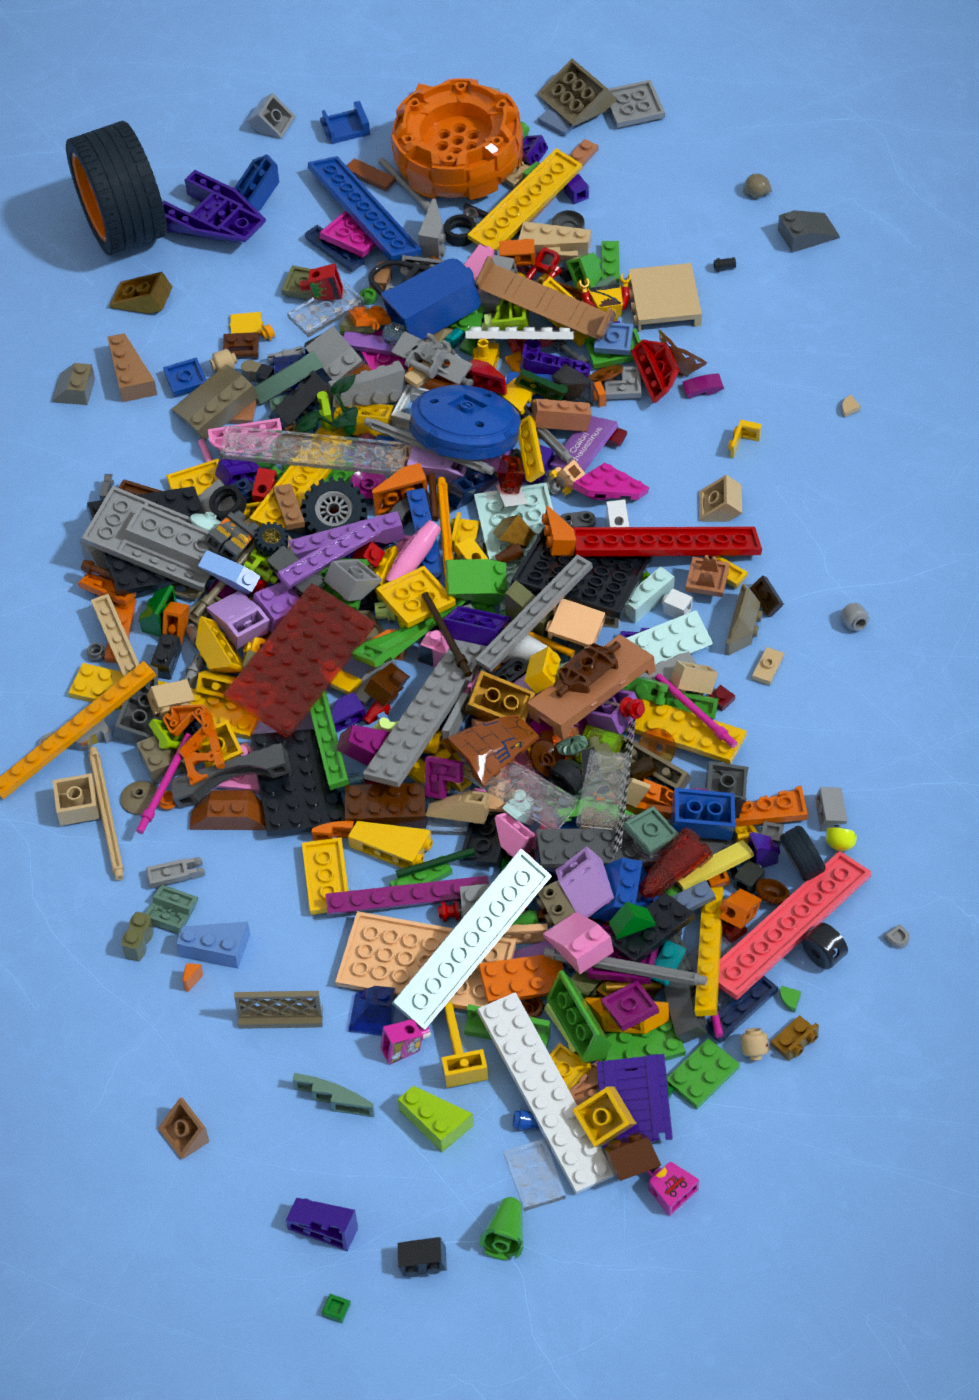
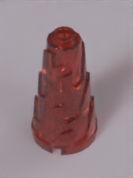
M684 827L672 840L671 845L661 854V858L648 871L646 877L639 884V892L645 899H652L666 889L669 890L682 878L685 879L698 867L701 868L713 858L708 845L705 842L701 843L699 841L701 837L693 830Z

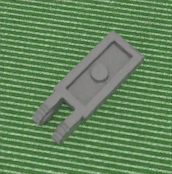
M200 857L186 860L184 858L147 867L146 872L149 886L154 888L190 878H200L205 875L204 868L196 867L202 866L203 861Z

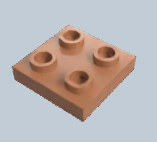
M705 555L704 558L692 557L685 591L723 597L730 563L717 561L715 556L712 559H709L708 555Z

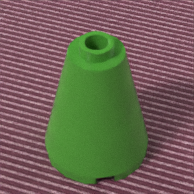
M514 1197L501 1200L480 1236L479 1245L485 1248L484 1252L488 1256L499 1260H508L509 1257L515 1256L514 1259L522 1254V1204Z

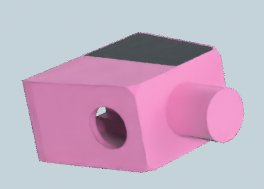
M440 631L427 632L420 644L418 662L435 668L447 652L449 646Z

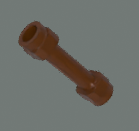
M84 560L82 562L81 570L85 573L90 574L94 572L110 578L108 570L94 565V561Z

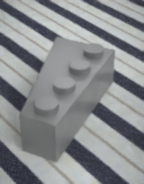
M399 360L388 366H378L377 369L371 371H361L360 374L356 375L351 388L341 393L344 407L398 403L403 393L405 369ZM340 378L328 381V399L332 407H341L336 394L332 395L330 393L332 385Z

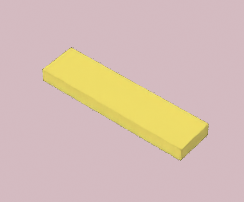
M741 840L674 874L673 879L684 891L754 857V852L744 840Z

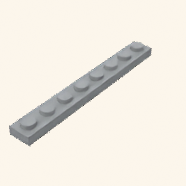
M577 554L475 658L476 663L492 672L593 568L592 563Z

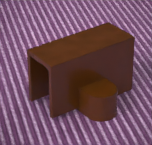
M391 662L369 680L364 692L384 707L387 704L391 706L398 697V693L403 690L404 687L402 686L410 676Z

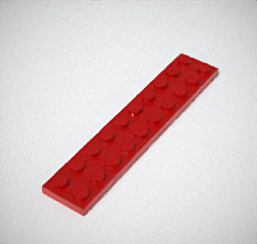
M755 526L572 527L576 538L575 556L578 554L581 557L761 555L762 547Z

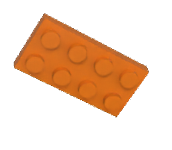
M544 954L480 963L478 966L487 1004L515 992L520 1000L548 996L558 972L564 971L562 961L544 957Z

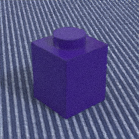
M577 174L564 186V193L573 204H577L589 199V186Z

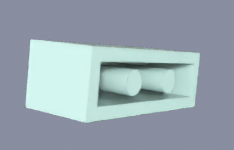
M660 566L638 585L623 615L636 624L663 600L664 596L670 593L672 588L674 589L675 576Z

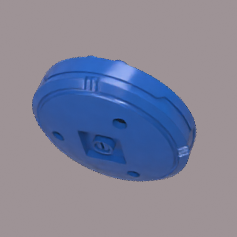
M448 385L428 390L414 400L411 406L409 428L413 437L424 448L436 452L439 456L465 460L498 458L516 445L521 419L517 409L496 393L475 386Z

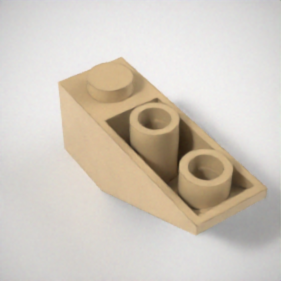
M469 790L433 801L428 807L426 816L485 824L489 814V793Z

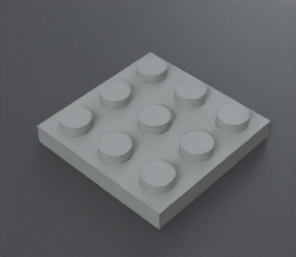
M651 80L609 88V91L617 99L609 107L617 128L665 118V111Z

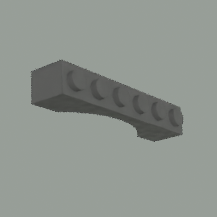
M280 743L262 750L253 751L241 757H234L232 760L224 762L225 767L223 769H218L216 765L198 769L196 771L199 774H207L208 778L193 786L190 785L187 774L171 779L170 783L173 800L182 809L199 803L214 787L233 777L256 774L276 778L291 773L288 752Z

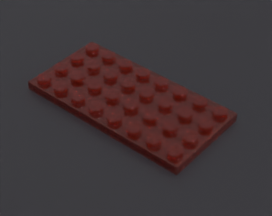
M311 583L225 691L223 698L286 738H289L352 657L354 650L363 643L373 630L376 622Z

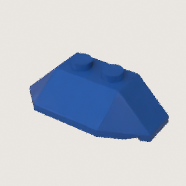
M268 154L253 159L234 187L257 211L262 209L279 184L277 164Z

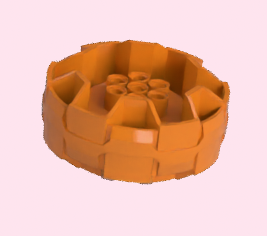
M447 79L442 84L417 92L414 91L396 109L397 117L391 133L394 161L401 175L409 183V187L422 196L431 199L436 197H468L470 200L478 199L497 191L498 185L504 182L516 168H520L523 158V129L518 107L507 93L479 85L476 79Z

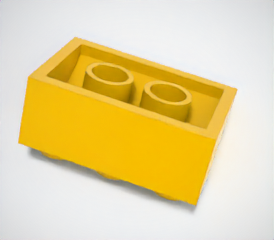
M373 404L355 406L358 409L357 426H355L356 431L352 435L358 438L374 437L375 439L377 434L389 436L370 429L364 425V420L368 417L391 426V414L394 411V405ZM341 407L336 408L334 419L343 412ZM339 429L333 430V432L343 435Z

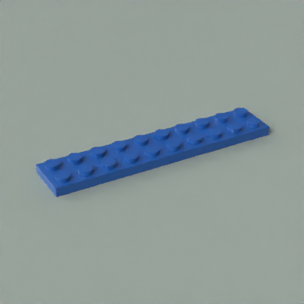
M338 156L308 162L307 168L389 260H401L402 255L413 257L421 255L422 249Z

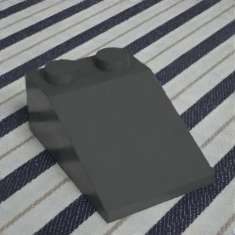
M793 210L779 215L778 231L792 253L840 237L825 213Z

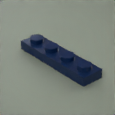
M319 225L314 226L305 233V238L351 272L365 264L363 257L320 239V232L323 228Z
M763 976L738 1000H734L719 1014L723 1037H715L712 1021L706 1025L707 1033L721 1044L777 993L778 987L767 977Z

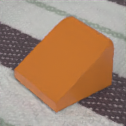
M186 963L182 980L185 992H189L203 976L201 964Z

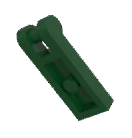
M521 369L514 384L549 400L561 401L568 391L566 385H557L525 369Z

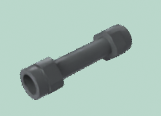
M555 339L552 346L558 352L563 351L573 360L590 363L587 357L584 355L580 356L569 348L563 339Z

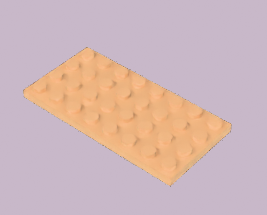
M357 911L335 984L339 987L397 997L453 928ZM501 937L481 963L513 959L517 944L516 940ZM478 966L448 1001V1003L452 1002L453 1008L467 1010L468 1004L481 1007L487 1005Z

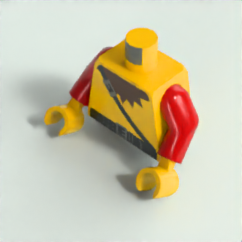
M623 273L621 274L620 282L623 284V287L620 284L588 288L587 290L590 283L589 279H584L585 286L579 280L577 287L582 290V301L607 312L609 307L612 308L615 312L613 322L617 321V317L622 315V310L626 309L630 300V287H628L631 279L630 273H628V280H624L622 277Z

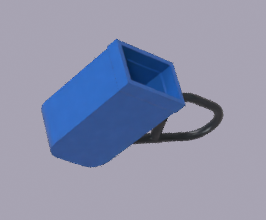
M396 259L388 260L375 266L368 276L369 284L382 297L387 314L391 317V322L394 326H399L398 324L403 325L400 326L402 334L405 331L422 340L427 338V333L435 334L474 312L481 305L480 296L473 277L474 274L470 267H466L458 259H447L433 267ZM389 266H401L412 269L401 284L390 290L383 291L374 281L375 275L380 270Z

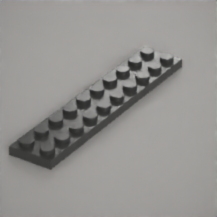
M616 828L536 829L535 833L539 864L543 868H559L586 846L602 859L604 865L620 858L643 861L642 866H677L685 863L693 865L736 843L735 832L731 840L679 836L675 841L648 856L624 828L621 848L615 854Z

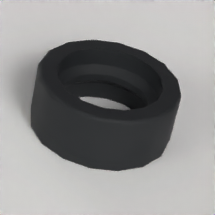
M468 215L451 216L444 224L446 241L457 247L470 245L472 241L468 239L467 234L476 226V222ZM457 227H465L470 230L464 234L451 232V230Z
M233 485L219 487L212 493L209 499V508L220 521L226 518L230 512L234 514L239 510L244 513L247 505L243 494ZM226 497H237L236 503L232 508L226 511L218 510L219 504Z

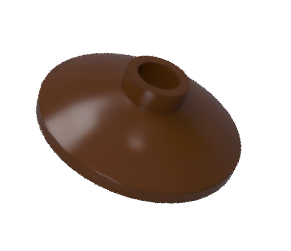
M548 741L536 742L530 751L531 762L535 769L543 776L551 778L549 770L558 760L564 759L563 755L558 753L557 747Z

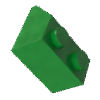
M169 585L155 591L152 598H149L145 611L139 616L142 632L159 637L163 634V611L171 601L177 602L174 586Z

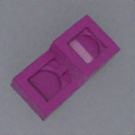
M707 374L683 381L685 392L689 399L704 392L709 396L724 389L720 374Z

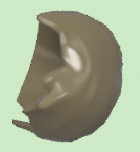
M758 173L750 175L746 179L743 193L751 195L754 199L764 196L765 193L769 195L772 192L768 178Z

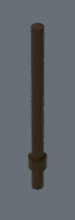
M424 592L421 596L452 651L457 667L461 668L465 677H470L472 672L468 666V660L460 652L429 593Z

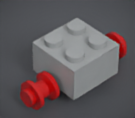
M490 884L460 886L461 906H458V901L448 906L445 902H442V906H438L439 919L443 918V922H447L448 918L454 917L456 921H460L459 913L464 917Z

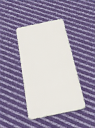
M519 482L496 485L505 507L528 504L522 489L515 488L520 487Z

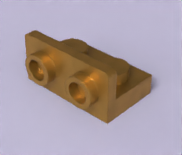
M799 1015L771 1041V1046L790 1061L794 1056H800L806 1045L812 1044L817 1040L819 1025L817 1023L811 1025Z

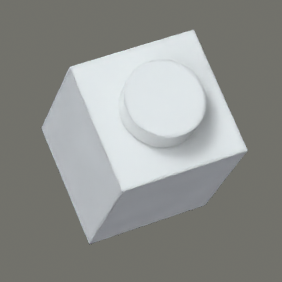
M672 588L670 593L666 594L662 600L663 613L673 618L690 613L693 597Z

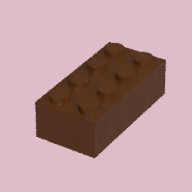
M402 783L400 787L387 784L345 785V821H354V825L357 821L426 829L425 783Z

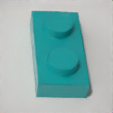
M666 941L656 959L655 966L677 969L686 949L671 941ZM657 978L651 979L664 986H668L670 982Z

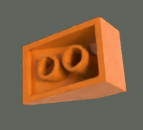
M420 463L402 467L372 490L375 517L390 513L391 509L399 501L407 497L406 491L424 488L425 493H428L427 479Z

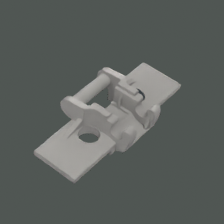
M404 331L391 352L405 359V366L413 367L427 374L430 378L441 376L457 385L461 384L472 367V363L451 354V345L445 340L441 344L435 340L434 335L427 333L428 341L426 342ZM424 360L432 365L428 367L419 362ZM450 362L448 368H442L443 363Z

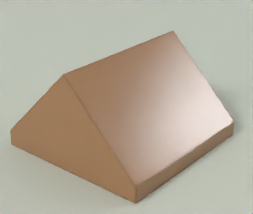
M182 1097L179 1098L158 1129L178 1156L184 1159L209 1143V1138L205 1126Z

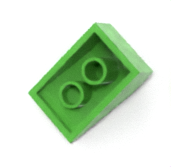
M491 559L445 561L447 596L497 606L505 600V593L508 590L505 562Z

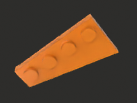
M802 785L795 787L793 791L787 792L783 790L778 792V795L772 797L766 795L759 797L758 801L751 802L748 800L744 802L740 817L735 819L736 826L764 824V821L780 823L808 820Z

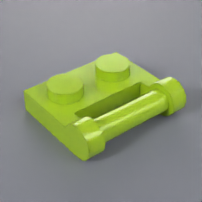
M320 391L317 394V400L320 403L319 414L332 422L328 394L325 391ZM320 420L321 428L333 432L331 425Z
M152 719L148 725L152 729L153 734L159 739V747L162 749H178L185 736L184 732L175 737L169 732L163 720Z

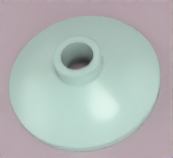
M211 512L192 514L190 517V521L195 526L207 531L215 529L221 523L216 518L217 516Z

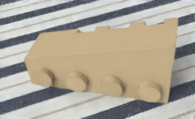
M523 221L518 239H534L535 259L543 247H560L561 252L578 251V256L589 254L591 248V230L525 221Z

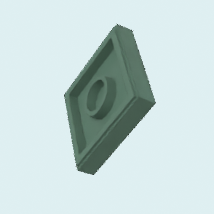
M654 806L629 819L622 825L624 830L648 856L679 837V833Z

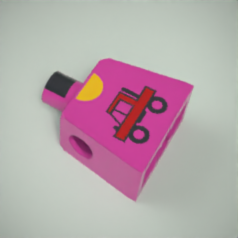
M668 1162L662 1169L656 1167L646 1171L652 1177L649 1180L650 1193L669 1216L699 1190V1179L673 1162Z

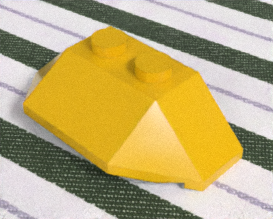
M201 616L199 618L195 645L199 650L200 656L207 663V668L213 672L217 671L223 674L243 672V660L232 642L220 630L216 621Z

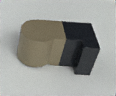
M246 360L241 364L242 375L248 381L261 383L275 374L274 367L253 360Z

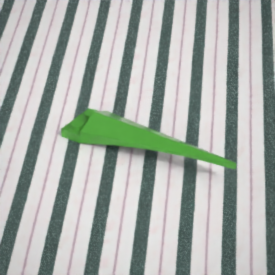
M458 598L456 600V606L451 607L440 613L442 619H444L448 614H450L457 606H462L468 600ZM431 617L410 628L405 626L389 634L364 642L353 650L351 655L353 659L377 668L393 660L437 624L434 618Z

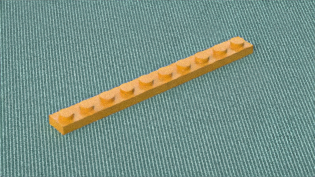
M143 661L0 776V797L4 800L156 677L155 672Z

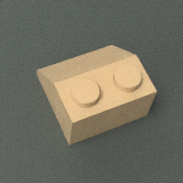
M724 475L700 490V520L702 522H729L742 514L741 484L728 475Z

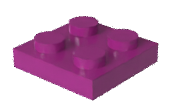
M638 981L601 999L602 1006L622 1032L659 1013L658 1006Z

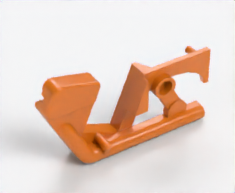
M203 705L170 707L171 712H167L163 716V721L169 732L175 737L179 736L195 718L202 725L179 749V753L185 761L190 785L193 786L208 778L207 774H199L194 765L209 761L210 763L215 762L218 769L225 767L213 716ZM208 736L212 751L196 753L195 751L202 748L201 742Z

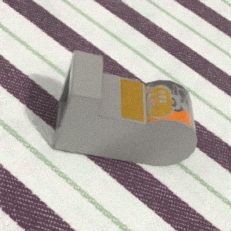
M104 719L75 741V746L79 751H87L92 745L103 740L106 744L113 741L111 730Z

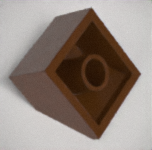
M633 1133L628 1136L629 1139L623 1141L614 1140L608 1143L607 1147L603 1148L613 1175L620 1181L661 1166L649 1138L644 1133Z

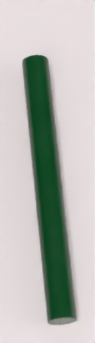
M472 847L395 871L396 876L401 878L475 855V851Z

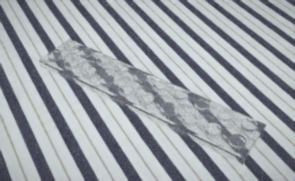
M226 425L220 458L393 475L402 467H405L408 443Z

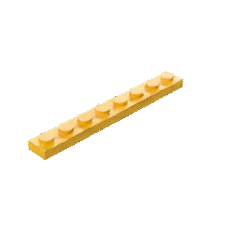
M723 887L711 888L716 900L701 907L697 973L701 976H707L706 986H696L694 1010L696 1017L717 1015L723 922L719 918L723 911L719 909L724 900Z

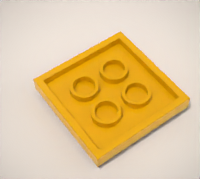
M425 566L376 588V594L407 628L432 617L421 596L424 592L429 593L439 613L456 606V600L452 596H447V590Z

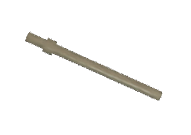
M254 540L237 559L236 563L243 565L250 557V554L255 549ZM219 581L211 592L200 600V605L192 614L199 618L206 607L214 603L213 600L226 584Z

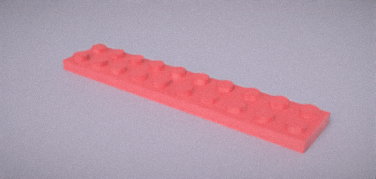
M841 851L836 853L825 863L826 868L823 873L803 883L720 959L719 988L735 1000H738L800 943L806 934L825 920L871 877V871Z

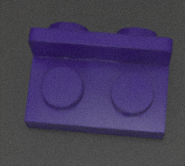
M542 135L525 136L523 139L522 161L524 163L527 162L529 166L533 165L536 161L539 162L548 150L547 143Z

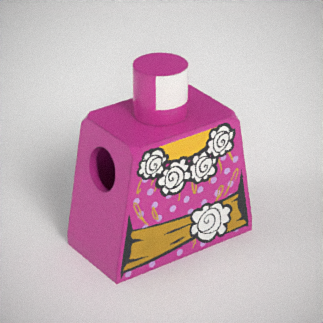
M412 1019L384 1026L380 1049L388 1064H393L419 1052L421 1041L431 1037L429 1027L425 1030L418 1028Z

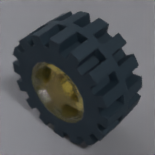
M267 522V525L261 524V527H258L257 531H255V549L258 550L259 554L263 553L264 557L268 555L270 558L282 546L287 548L288 532L286 528H283L281 524L277 525V522H273V524Z

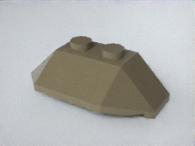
M746 584L741 585L726 640L725 655H731L751 645L753 637L758 635L759 626H757V622H761L763 611H760L759 600Z

